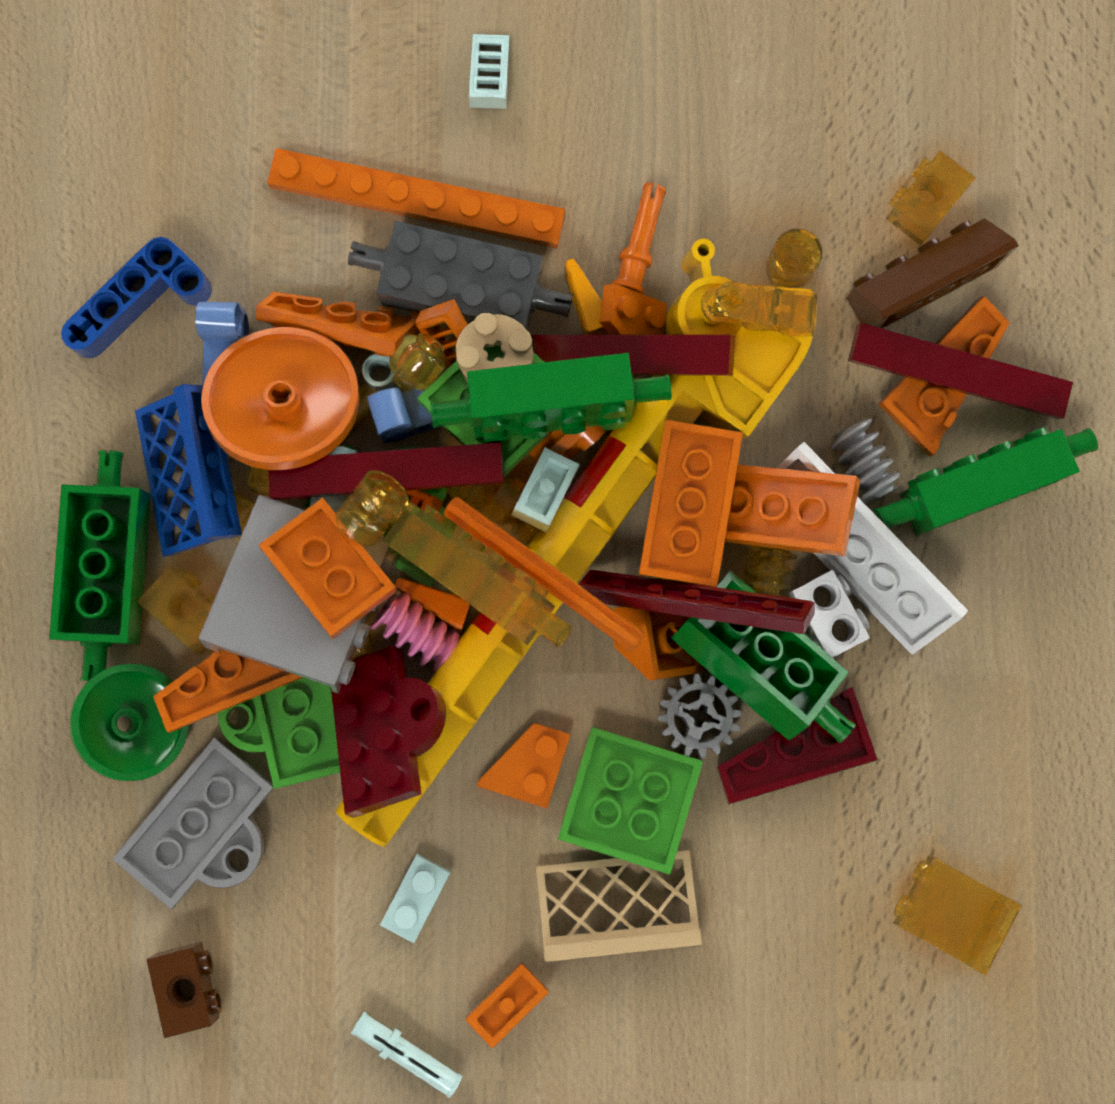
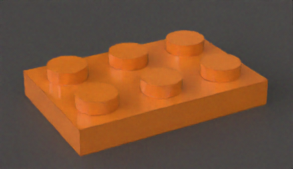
M321 498L258 545L332 640L397 591L395 585L324 498Z

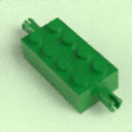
M629 353L467 371L469 395H466V399L430 402L434 428L469 423L470 427H474L476 440L484 439L485 443H500L506 441L507 436L523 435L525 439H537L546 436V432L562 430L563 434L570 435L582 433L586 430V427L601 426L604 430L619 429L624 427L625 423L631 422L633 408L636 407V403L660 400L669 401L672 399L669 375L634 379L631 374Z
M1044 427L1024 435L1023 438L1012 442V444L1011 441H1007L989 448L988 451L977 455L979 460H976L974 454L953 462L952 465L943 468V474L940 473L939 468L916 476L915 479L907 482L909 488L899 494L901 500L882 508L874 509V514L888 529L910 521L917 536L1079 473L1080 470L1075 458L1097 451L1098 441L1090 428L1065 437L1062 428L1048 433L1047 428Z
M106 450L98 451L97 484L92 486L61 484L49 640L80 642V646H84L82 677H80V681H88L94 675L106 669L108 647H112V644L140 645L151 494L140 488L120 486L122 457L124 453L109 450V453Z
M731 570L717 584L718 588L756 593ZM688 617L671 637L673 641L789 741L809 727L813 720L832 735L838 743H841L855 727L853 722L848 720L829 703L830 697L849 672L805 634Z

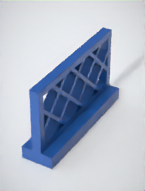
M182 384L173 388L174 394L135 410L163 557H171L220 539H232L242 535L227 454L214 440L203 415L201 402L203 385ZM176 409L178 411L180 423L173 418ZM154 414L161 419L156 433L153 432L150 416ZM169 428L176 432L172 446L165 442ZM183 446L185 447L187 460L180 455ZM161 451L168 456L163 470L160 468L158 461ZM177 464L183 469L179 483L172 479ZM191 483L194 497L188 492ZM168 488L175 493L170 507L167 505L165 497ZM184 501L191 507L186 521L179 515ZM198 519L201 534L195 529ZM175 525L182 530L176 545L174 544L172 534Z

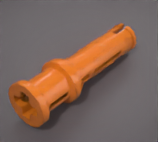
M644 183L630 241L628 247H625L620 252L619 260L621 261L618 278L612 281V284H618L643 295L645 291L642 287L646 269L651 267L653 261L649 250L663 199L666 195V188L658 184L655 196L651 198L654 183Z

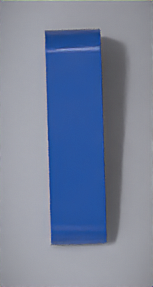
M164 237L153 238L66 321L61 331L62 340L66 346L80 356L89 359L95 358L105 351L169 287L185 303L197 306L198 302H206L210 298L212 293L211 282L201 269L171 240ZM168 252L173 254L169 263L162 266L158 265V259L161 255ZM144 278V287L137 292H131L134 281ZM199 278V283L194 290L184 291V284L189 279ZM117 304V313L113 317L106 319L104 317L106 309L111 305ZM95 320L102 325L100 329L93 324ZM83 333L88 337L84 343L80 338Z

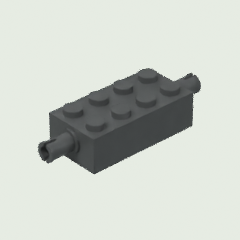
M396 220L389 246L385 249L360 244L356 241H353L350 247L353 252L349 251L348 265L380 271L381 276L376 293L381 305L410 312H421L423 309L455 299L467 324L474 321L482 313H491L493 315H505L517 320L524 326L526 331L528 330L531 314L535 312V309L562 315L568 318L570 312L569 308L572 304L573 294L541 287L540 279L543 271V256Z

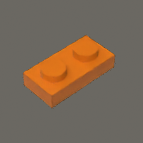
M521 962L466 1016L465 1020L493 1048L549 993V989Z

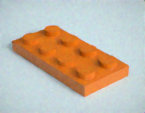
M665 419L639 575L717 587L743 432Z
M737 465L725 542L845 556L860 480L857 476Z

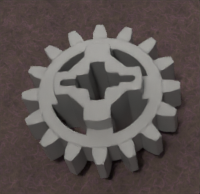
M693 674L692 684H688L683 677L678 679L680 689L676 690L668 687L666 691L671 696V699L669 701H659V705L666 708V714L657 716V720L667 722L668 726L661 731V735L668 736L672 734L674 739L671 741L670 746L675 749L680 744H683V755L686 756L692 753L693 748L697 749L699 758H705L707 748H710L716 755L720 754L719 743L721 741L728 745L733 743L728 736L729 731H740V727L732 723L733 718L742 715V711L732 710L731 706L738 700V697H727L725 692L728 687L724 684L718 688L715 687V677L712 675L708 677L705 683L701 682L699 674ZM692 690H700L696 700L687 704L679 702V699L684 694ZM714 695L723 706L724 716L718 715L712 704ZM700 705L704 706L703 713L709 715V718L714 719L715 723L711 721L700 722L698 727L694 725L695 719L690 714L683 712V709L698 710ZM674 715L682 718L686 726L685 736H682L676 728ZM711 728L720 730L710 740L699 742L703 732Z

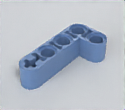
M238 302L197 303L196 329L199 337L204 341L202 385L209 369L218 356L231 344L249 335L248 315Z
M431 384L403 393L400 388H389L376 392L367 398L378 435L383 443L399 441L435 429L432 416L417 400Z

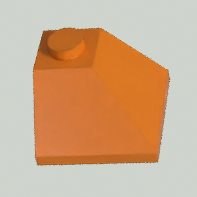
M627 607L612 608L643 631L644 637L633 651H628L615 640L613 642L614 647L649 681L705 672L704 667L671 639L687 620V616Z

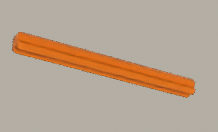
M455 497L448 503L444 511L445 517L628 651L636 649L644 637L643 631L461 498Z

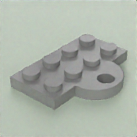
M218 737L213 738L112 859L170 909L176 907L197 880L217 888L237 885L249 878L261 863L264 853L263 835L258 824L251 816L274 789L273 784ZM234 849H241L248 855L249 863L243 871L234 870L229 864V855Z

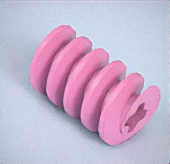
M396 593L393 594L378 611L370 628L374 630L380 625L385 624L386 628L383 634L385 639L396 632L398 634L395 643L397 648L409 642L411 645L407 655L412 657L421 651L423 654L419 664L424 666L433 660L435 662L433 671H436L453 652L459 640V633L455 629H450L446 632L447 624L443 620H438L434 623L435 615L432 612L426 611L421 614L423 609L421 603L414 602L409 605L411 598L409 594L402 593L398 596Z

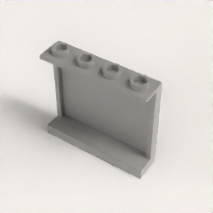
M258 495L198 639L207 649L219 653L221 650H225L330 686L333 692L339 693L342 683L348 685L352 678L356 663L351 660L356 647L362 648L367 639L370 626L365 623L369 613L336 638L331 639L258 546L305 510ZM345 524L387 576H390L397 559V554L393 553L391 539ZM379 605L371 611L376 612L379 608Z

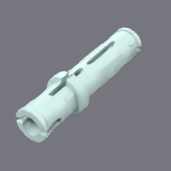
M366 1012L362 1013L350 1033L378 1050V1056L382 1059L390 1058L418 1078L444 1093L448 1098L453 1095L463 1077L461 1074H457L428 1053L402 1038V1032L398 1029L390 1030L367 1015Z

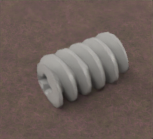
M871 418L862 420L833 436L838 437V439L831 446L832 451L845 450L838 459V462L841 465L852 463V466L846 471L845 475L859 477L860 485L858 491L866 490V493L860 498L864 504H869L902 487H894L893 485L901 476L899 472H886L894 462L893 459L880 460L879 458L886 450V446L872 445L879 436L878 431L865 432V429L872 422Z

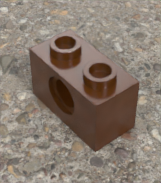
M202 941L159 952L146 959L164 1038L210 1027L219 1019L218 1013L222 1012V1001L219 991L212 988L209 975L213 973L212 957L208 950L204 951ZM181 979L190 980L194 984V997H187L181 993L179 988Z

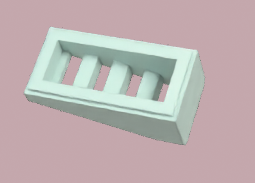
M473 34L469 84L470 108L507 109L509 35ZM480 45L501 46V52L480 51ZM480 59H501L500 64L479 63ZM479 71L500 72V77L479 76ZM479 84L499 85V89H481L478 86Z

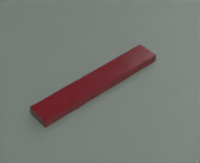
M859 323L856 326L848 362L1055 419L1065 418L1073 385L1072 381L864 323Z
M531 335L533 352L544 362L629 353L632 375L733 376L735 336Z
M501 442L326 455L316 462L295 469L268 470L269 498L273 500L505 484L503 445Z
M592 569L578 583V585L608 605L798 634L805 633L815 615V602L809 600Z

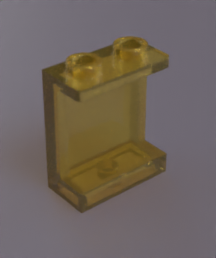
M928 855L926 861L921 860L917 864L912 874L914 884L909 894L902 895L894 909L896 918L893 923L978 972L987 975L1022 905L947 865L942 860Z

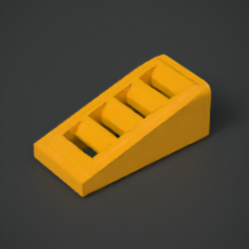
M566 260L564 274L570 293L573 294L572 300L583 334H609L599 323L602 300L575 260Z

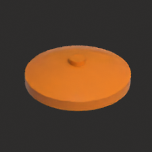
M276 327L249 334L225 349L207 373L203 384L201 402L203 415L211 435L228 455L255 468L287 470L316 462L341 444L355 423L359 410L360 393L356 373L351 361L334 342L310 330L294 327Z

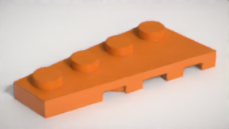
M272 292L256 305V320L270 323L275 328L294 327L310 330L330 340L337 341L343 346L364 348L373 351L379 356L395 357L420 331L415 323L420 314L418 311H412L411 317L394 315V308L379 306L377 311H362L356 309L357 303L346 301L326 306L323 305L322 298L281 292Z
M983 296L970 306L936 344L990 359L1010 322ZM902 377L879 401L878 405L930 457L936 454L941 445L939 444L946 430L952 426L958 415L956 412L968 394Z
M221 650L220 653L214 651L211 656L185 672L155 694L153 698L167 733H170L304 677Z

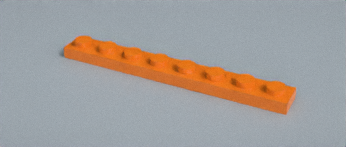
M278 148L275 149L267 182L271 189L557 249L565 217L564 208Z

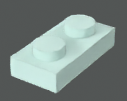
M544 448L511 515L547 532L580 464Z
M416 854L380 926L415 943L451 871Z

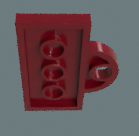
M395 645L353 660L356 664L349 684L342 683L339 693H335L331 689L344 813L352 818L421 795L417 756L428 751L437 742L445 725L446 707L441 694L433 686L420 679L406 678L402 649L397 648ZM426 703H430V714L424 720L419 721L418 714L421 707Z

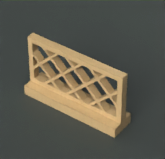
M690 850L677 851L675 860H682L684 877L675 888L656 874L658 871L640 866L649 874V877L637 892L633 891L618 878L628 865L637 864L618 858L537 866L536 874L545 962L701 946L702 937L698 922ZM621 866L615 875L607 869L609 867ZM590 869H600L611 878L598 897L580 883ZM583 870L576 879L568 873ZM562 873L573 882L559 901L546 891L545 874ZM653 878L671 892L658 910L640 896ZM614 882L633 896L620 914L616 913L601 900ZM684 883L687 898L678 892ZM576 886L594 900L581 918L577 917L563 905V902ZM674 896L678 897L688 906L690 922L674 924L661 914ZM547 898L556 904L549 914ZM636 899L654 913V916L645 927L635 928L622 918ZM597 904L616 918L607 931L595 932L584 922ZM561 908L577 923L568 935L551 937L549 920ZM658 917L667 924L651 926ZM619 921L628 928L613 930ZM580 926L584 927L588 932H590L585 934L574 935V933Z

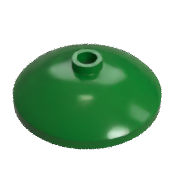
M140 664L116 665L90 678L75 697L69 719L72 743L83 762L103 777L125 782L150 778L170 766L184 747L189 725L167 733L153 696L173 681L162 672ZM121 717L126 718L129 722V728L126 731H121L118 728L117 723Z

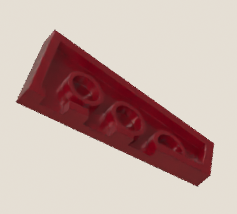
M853 686L832 698L829 702L855 724L854 729L851 730V733L841 743H838L832 735L813 720L809 727L790 741L777 731L717 766L728 805L877 761L878 759Z

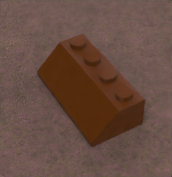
M985 218L973 225L970 220L965 221L950 231L951 237L941 242L936 237L917 249L919 254L909 259L902 255L885 266L887 271L875 277L873 272L859 278L853 283L854 289L846 299L860 323L884 329L997 268L1019 246L1017 241Z

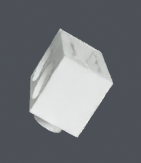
M833 570L787 593L788 598L815 602L813 593L817 587H823L828 590L831 597L829 605L827 607H820L815 603V615L806 631L811 640L832 658L870 638L866 631L870 628L867 618L859 608L854 609L848 598L851 595V590L842 575L836 576ZM836 620L843 621L849 629L848 637L843 642L835 639L832 634V625Z

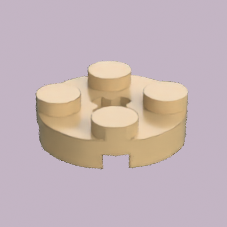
M482 313L469 323L458 337L456 343L457 364L467 382V371L533 364L531 335L521 323L511 317ZM498 345L501 347V352L505 354L504 358L496 357L493 362L487 360L488 353L485 350L488 347Z

